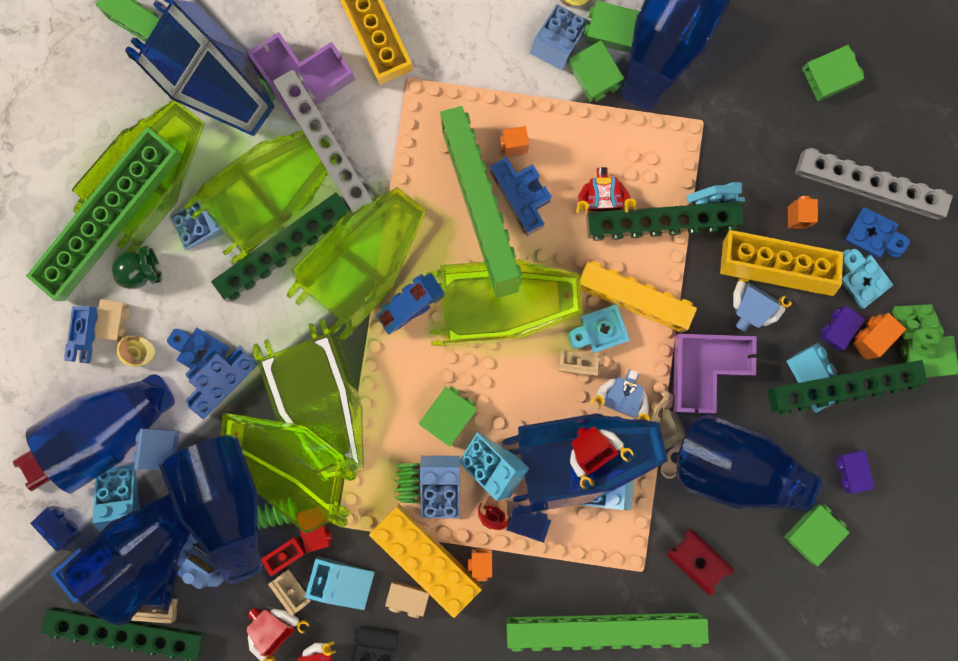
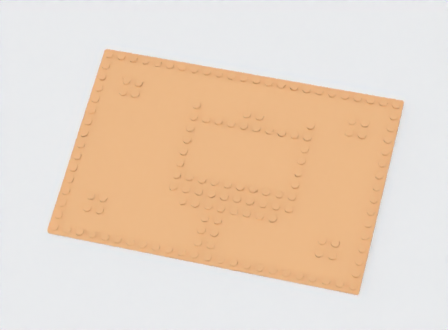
M409 78L406 83L388 200L398 192L420 209L423 214L390 289L371 308L353 422V432L360 467L345 473L338 526L371 532L399 503L438 542L642 572L645 567L658 464L634 476L632 510L577 504H565L534 510L532 499L570 493L572 471L570 458L573 446L572 441L523 449L521 439L577 430L582 427L588 429L591 427L596 429L642 427V421H640L639 425H636L638 417L632 418L606 406L598 409V402H594L592 405L590 402L596 396L601 385L617 377L625 379L628 370H633L639 373L636 384L644 387L643 391L647 395L648 416L650 417L657 404L663 399L661 393L668 391L676 331L618 306L630 341L596 353H592L590 345L573 349L567 334L573 329L583 326L580 317L614 305L577 289L578 312L505 339L449 343L448 327L460 335L500 332L561 311L558 282L521 279L522 284L519 285L518 293L496 298L490 278L456 280L445 289L444 274L486 271L487 269L442 133L440 111L463 106L464 112L469 113L471 121L469 125L475 131V143L480 146L481 161H485L487 167L486 176L491 179L493 189H491L492 194L497 197L499 204L497 206L498 212L503 214L504 230L507 229L509 232L510 247H514L516 254L515 262L516 265H520L522 272L576 278L578 283L587 262L595 261L602 264V268L608 271L614 269L621 273L620 276L636 278L639 280L638 283L644 286L646 284L652 285L660 293L669 292L675 295V299L679 301L688 245V231L674 236H670L669 233H662V236L650 237V234H643L641 238H631L630 235L623 236V239L613 240L612 237H604L602 241H593V238H588L587 214L582 209L579 210V213H576L578 194L584 184L589 183L591 178H597V168L607 167L608 177H617L618 182L623 183L631 198L636 201V209L693 205V203H687L686 195L695 192L704 123L702 120ZM526 126L529 140L528 154L507 158L516 173L534 165L540 175L538 178L542 187L546 186L552 197L550 203L537 209L545 223L544 227L529 236L525 235L490 173V166L505 158V153H501L499 145L503 130ZM397 203L386 212L377 268V273L384 279L413 218V215ZM683 216L679 217V222L687 225V219ZM660 218L661 225H669L666 218ZM624 220L621 222L623 228H631V224L628 221ZM641 220V225L643 227H650V223L648 220ZM609 222L602 223V227L605 230L612 229V225ZM432 273L444 291L445 297L437 303L430 304L431 308L424 314L412 319L401 329L388 335L376 317L382 311L381 307L388 302L391 303V298L396 294H402V289L408 284H413L412 280L420 274L426 276ZM424 288L414 295L416 301L426 294ZM601 324L602 328H600V331L604 332V334H608L607 330H609L610 327ZM576 335L575 339L580 341V337ZM560 350L599 355L598 376L558 372ZM452 385L461 392L459 394L460 397L463 399L468 397L476 403L474 407L477 410L449 447L421 427L419 422L444 387L450 388ZM663 407L659 409L658 417L661 416ZM477 432L515 454L529 468L512 496L505 499L508 502L510 521L503 530L488 529L482 525L478 518V507L480 503L491 495L461 464L460 518H421L420 488L414 490L419 493V496L414 498L419 503H401L394 499V497L400 495L395 489L401 486L395 483V481L401 479V477L395 475V473L401 472V469L396 468V465L401 463H420L421 456H460L461 459ZM649 435L617 436L624 443L623 446L632 450L634 457L630 452H626L624 457L629 461L626 462L618 450L619 454L601 467L629 470L654 457ZM420 480L414 482L415 484L420 486Z

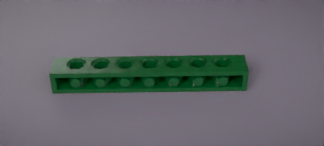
M335 192L217 276L211 283L223 300L227 302L237 300L241 296V292L252 289L256 286L255 282L261 278L266 279L272 274L271 271L276 267L281 268L286 265L290 257L300 255L304 247L314 245L319 240L318 237L334 230L333 227L338 223L343 224L350 218V210ZM327 212H334V217L332 219H325V214ZM312 223H318L317 230L311 231L309 229ZM296 234H303V239L300 242L294 241ZM286 244L287 251L279 253V247ZM270 255L272 257L271 262L264 264V257ZM254 266L256 272L254 275L249 276L248 269ZM240 278V284L237 287H233V279Z
M742 202L636 209V211L629 209L628 212H625V210L588 212L586 215L588 238H593V241H602L604 237H612L613 240L623 239V236L630 235L631 238H641L643 234H650V237L662 236V233H669L670 236L680 235L681 232L688 231V234L700 233V230H707V233L719 232V229L736 231L743 225ZM723 214L725 222H720L717 215ZM698 216H705L706 223H701L698 220ZM679 217H685L688 221L687 225L681 224ZM660 218H666L669 225H661ZM624 220L628 221L631 224V228H623L621 222ZM641 220H648L650 223V227H643L641 225ZM609 222L612 225V229L605 230L602 227V223Z
M923 360L774 387L767 389L771 411H779V414L783 415L792 413L791 409L798 408V411L809 410L810 405L816 404L817 408L829 406L828 402L835 401V404L846 403L847 398L853 397L854 401L866 399L865 395L872 394V397L883 396L884 391L890 390V394L903 392L902 388L908 387V390L920 389V384L928 383ZM901 374L904 375V382L901 380ZM883 377L886 379V385L883 384ZM865 380L868 383V389H866L864 386ZM846 383H847V384L849 385V387H850V391H849V392L846 391V388H845ZM828 387H829V388L831 389V391H832L831 396H829L828 393H827V388H828ZM809 390L813 393L812 400L808 396ZM790 394L795 398L794 403L789 399Z
M59 607L46 609L41 632L42 634H47L48 638L59 639L60 637H65L70 642L82 640L86 641L88 645H98L100 643L105 644L106 648L116 649L123 647L128 652L140 650L144 651L146 655L164 654L163 657L169 659L181 657L183 661H195L202 656L206 634L204 632ZM64 621H67L69 624L68 630L63 626ZM83 624L88 626V633L83 631ZM102 627H104V628L107 629V631H108V635H107V636H104V635L102 634V632H101ZM121 630L127 633L126 640L121 637ZM140 634L146 636V643L141 642ZM159 637L166 640V646L160 645ZM179 640L185 643V649L178 647Z

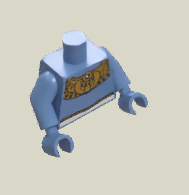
M192 529L187 536L188 542L183 544L176 556L177 565L180 567L177 574L182 577L186 584H192L197 589H202L206 586L217 587L230 575V571H237L240 561L237 564H232L235 556H231L227 567L224 568L225 566L198 547H193V544L199 541L202 534L200 533L198 537H194L192 533L195 529Z

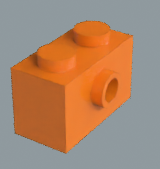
M526 126L503 130L499 145L500 151L505 153V157L528 154L529 140Z
M801 196L788 206V229H807L818 222V199H811V196Z
M472 549V559H468V571H472V578H476V581H488V578L492 577V549Z

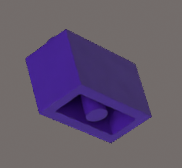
M848 306L836 308L831 315L833 318L829 324L826 323L820 331L822 335L819 339L837 351H843L865 320L864 317Z
M865 450L837 455L836 466L841 471V486L846 493L854 494L875 489Z

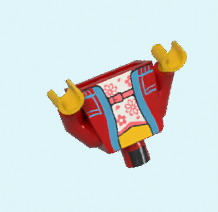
M607 167L597 168V178H591L589 183L584 184L578 194L576 213H579L580 209L584 210L585 214L588 212L622 210L624 205L625 212H628V207H633L634 211H636V201L631 198L623 183L618 182L617 177H608Z

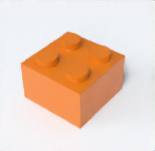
M890 313L879 314L876 317L872 316L866 321L865 324L867 326L855 333L853 336L854 340L850 345L866 360L878 358L897 340L906 328Z

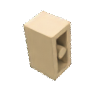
M100 299L98 319L95 326V338L120 342L122 338L126 337L127 327H125L126 319L130 316L129 304Z
M393 580L385 606L389 607V610L392 612L400 613L401 610L408 612L407 615L410 617H423L429 593L422 588Z

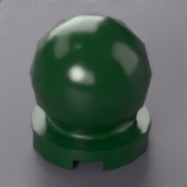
M149 246L141 247L139 250L140 254L125 252L117 257L111 270L115 282L120 287L132 290L145 286L148 280L151 284L162 281V272L158 273L156 264H159V261L152 248H149Z

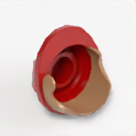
M488 496L480 503L478 518L482 525L488 529H505L510 521L508 502L505 499L496 501L492 496Z

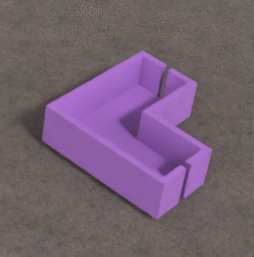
M280 32L265 41L270 50L269 52L265 50L262 43L247 52L292 120L295 117L273 83L275 79L292 69L295 73L299 72L305 81L302 83L305 90L310 89L315 98L313 100L315 106L355 80L352 70L345 60L342 59L341 54L332 42L299 62ZM297 87L290 90L292 97H298L301 94V90ZM303 104L300 107V112L305 113L311 107L308 104Z
M675 335L673 412L716 413L717 375H756V358L748 359V355L756 354L757 336Z

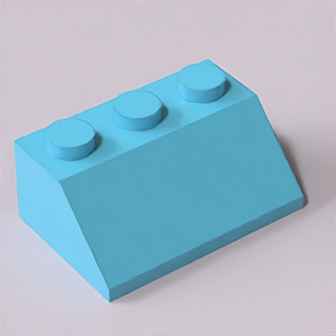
M819 343L798 352L787 360L798 383L837 376L836 368L833 364H830L827 359L826 350ZM828 387V388H827V393H828L829 396H831L832 391H831V389ZM809 390L808 396L812 400L813 393ZM835 401L828 402L829 406L835 403ZM816 404L811 405V407H812V409H813V411H814L815 413H817V412L821 411L822 409L828 407V406H825V407L817 408Z

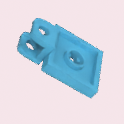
M741 182L715 185L686 195L687 203H696V205L740 201L743 203L745 198L738 197V194L742 193L741 187L743 186Z
M857 249L845 250L843 252L842 271L845 274L842 276V284L860 308L864 309L891 288L893 284L872 255L864 258ZM864 277H865V278H869V280H870L869 286H868V285H865V286L863 285V283H864V279H863V278H864Z
M617 304L581 316L580 320L583 326L575 328L567 334L571 348L578 349L590 345L592 353L630 341ZM601 324L610 327V329L607 330L608 334H604V332L600 331V328H602ZM576 335L580 337V341L575 339Z

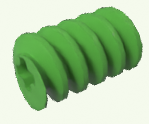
M401 463L396 465V468L401 469V472L395 473V475L401 477V479L395 481V483L401 486L395 489L400 495L394 497V499L401 503H419V501L414 499L419 496V493L414 490L419 489L420 486L414 482L420 480V477L415 476V474L420 473V469L415 468L420 463Z
M288 499L287 505H284L283 501L280 500L278 507L275 502H272V508H269L268 504L265 503L263 510L260 505H257L255 516L258 529H261V525L264 529L268 528L269 524L271 527H275L277 523L281 526L284 524V520L287 524H290L292 519L295 523L298 522L296 504H292L291 500Z

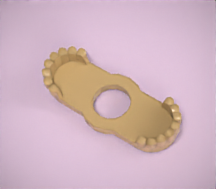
M668 391L661 393L663 399L657 404L654 412L649 417L650 421L647 427H657L665 409H670L673 405V394ZM661 407H663V412L661 416L658 417V411ZM642 421L643 423L641 425L642 427H645V422Z
M687 437L675 444L667 452L666 459L660 469L663 477L671 479L676 476V472L684 464L688 452L693 449V442L690 438ZM673 452L680 453V462L673 463L670 456Z

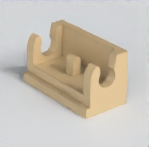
M560 350L558 372L598 376L599 355Z
M290 569L268 584L290 616L312 601L305 598V590Z
M138 596L133 605L132 621L172 623L176 620L178 598Z

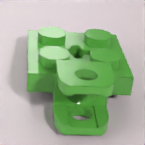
M932 304L894 306L892 313L895 319L906 328L901 334L903 339H913L912 345L918 355H934L936 351L934 344L939 343L944 330Z

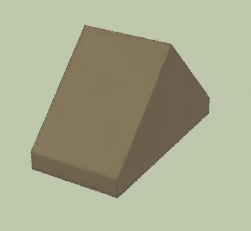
M665 409L658 429L659 440L663 450L669 449L688 437L679 415L669 409Z

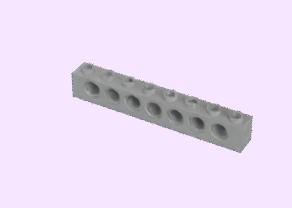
M292 69L275 79L273 83L354 216L374 205L373 200H375V197L370 189L366 190L363 186L366 182L360 173L356 174L353 167L356 165L351 157L345 156L343 152L345 147L341 140L336 141L333 134L336 132L330 123H325L323 119L325 114L321 107L314 105L313 100L315 98L310 89L305 90L302 85L305 82L299 72L295 73ZM292 88H299L301 94L298 97H292L290 95ZM303 104H308L311 107L309 114L300 112V107ZM313 121L321 123L322 127L319 131H313L310 128ZM323 138L331 140L332 144L329 148L321 146L320 142ZM332 155H340L342 162L339 165L332 164L330 160ZM343 171H349L352 174L350 181L345 182L341 179ZM352 188H360L362 195L359 198L352 197Z
M814 148L805 149L800 155L795 175L935 220L947 217L953 195L946 194L945 190H934L928 188L929 186L923 183L915 184L910 182V179L904 177L896 178L889 172L874 171L873 167L859 166L851 160L843 161L837 159L838 157L833 154H821L819 150ZM816 162L822 164V170L816 167ZM834 168L840 170V175L835 174ZM852 173L858 176V181L853 179ZM871 179L876 182V187L871 185ZM889 185L894 187V193L889 190ZM907 191L912 193V199L908 197ZM925 197L930 199L931 204L926 202Z

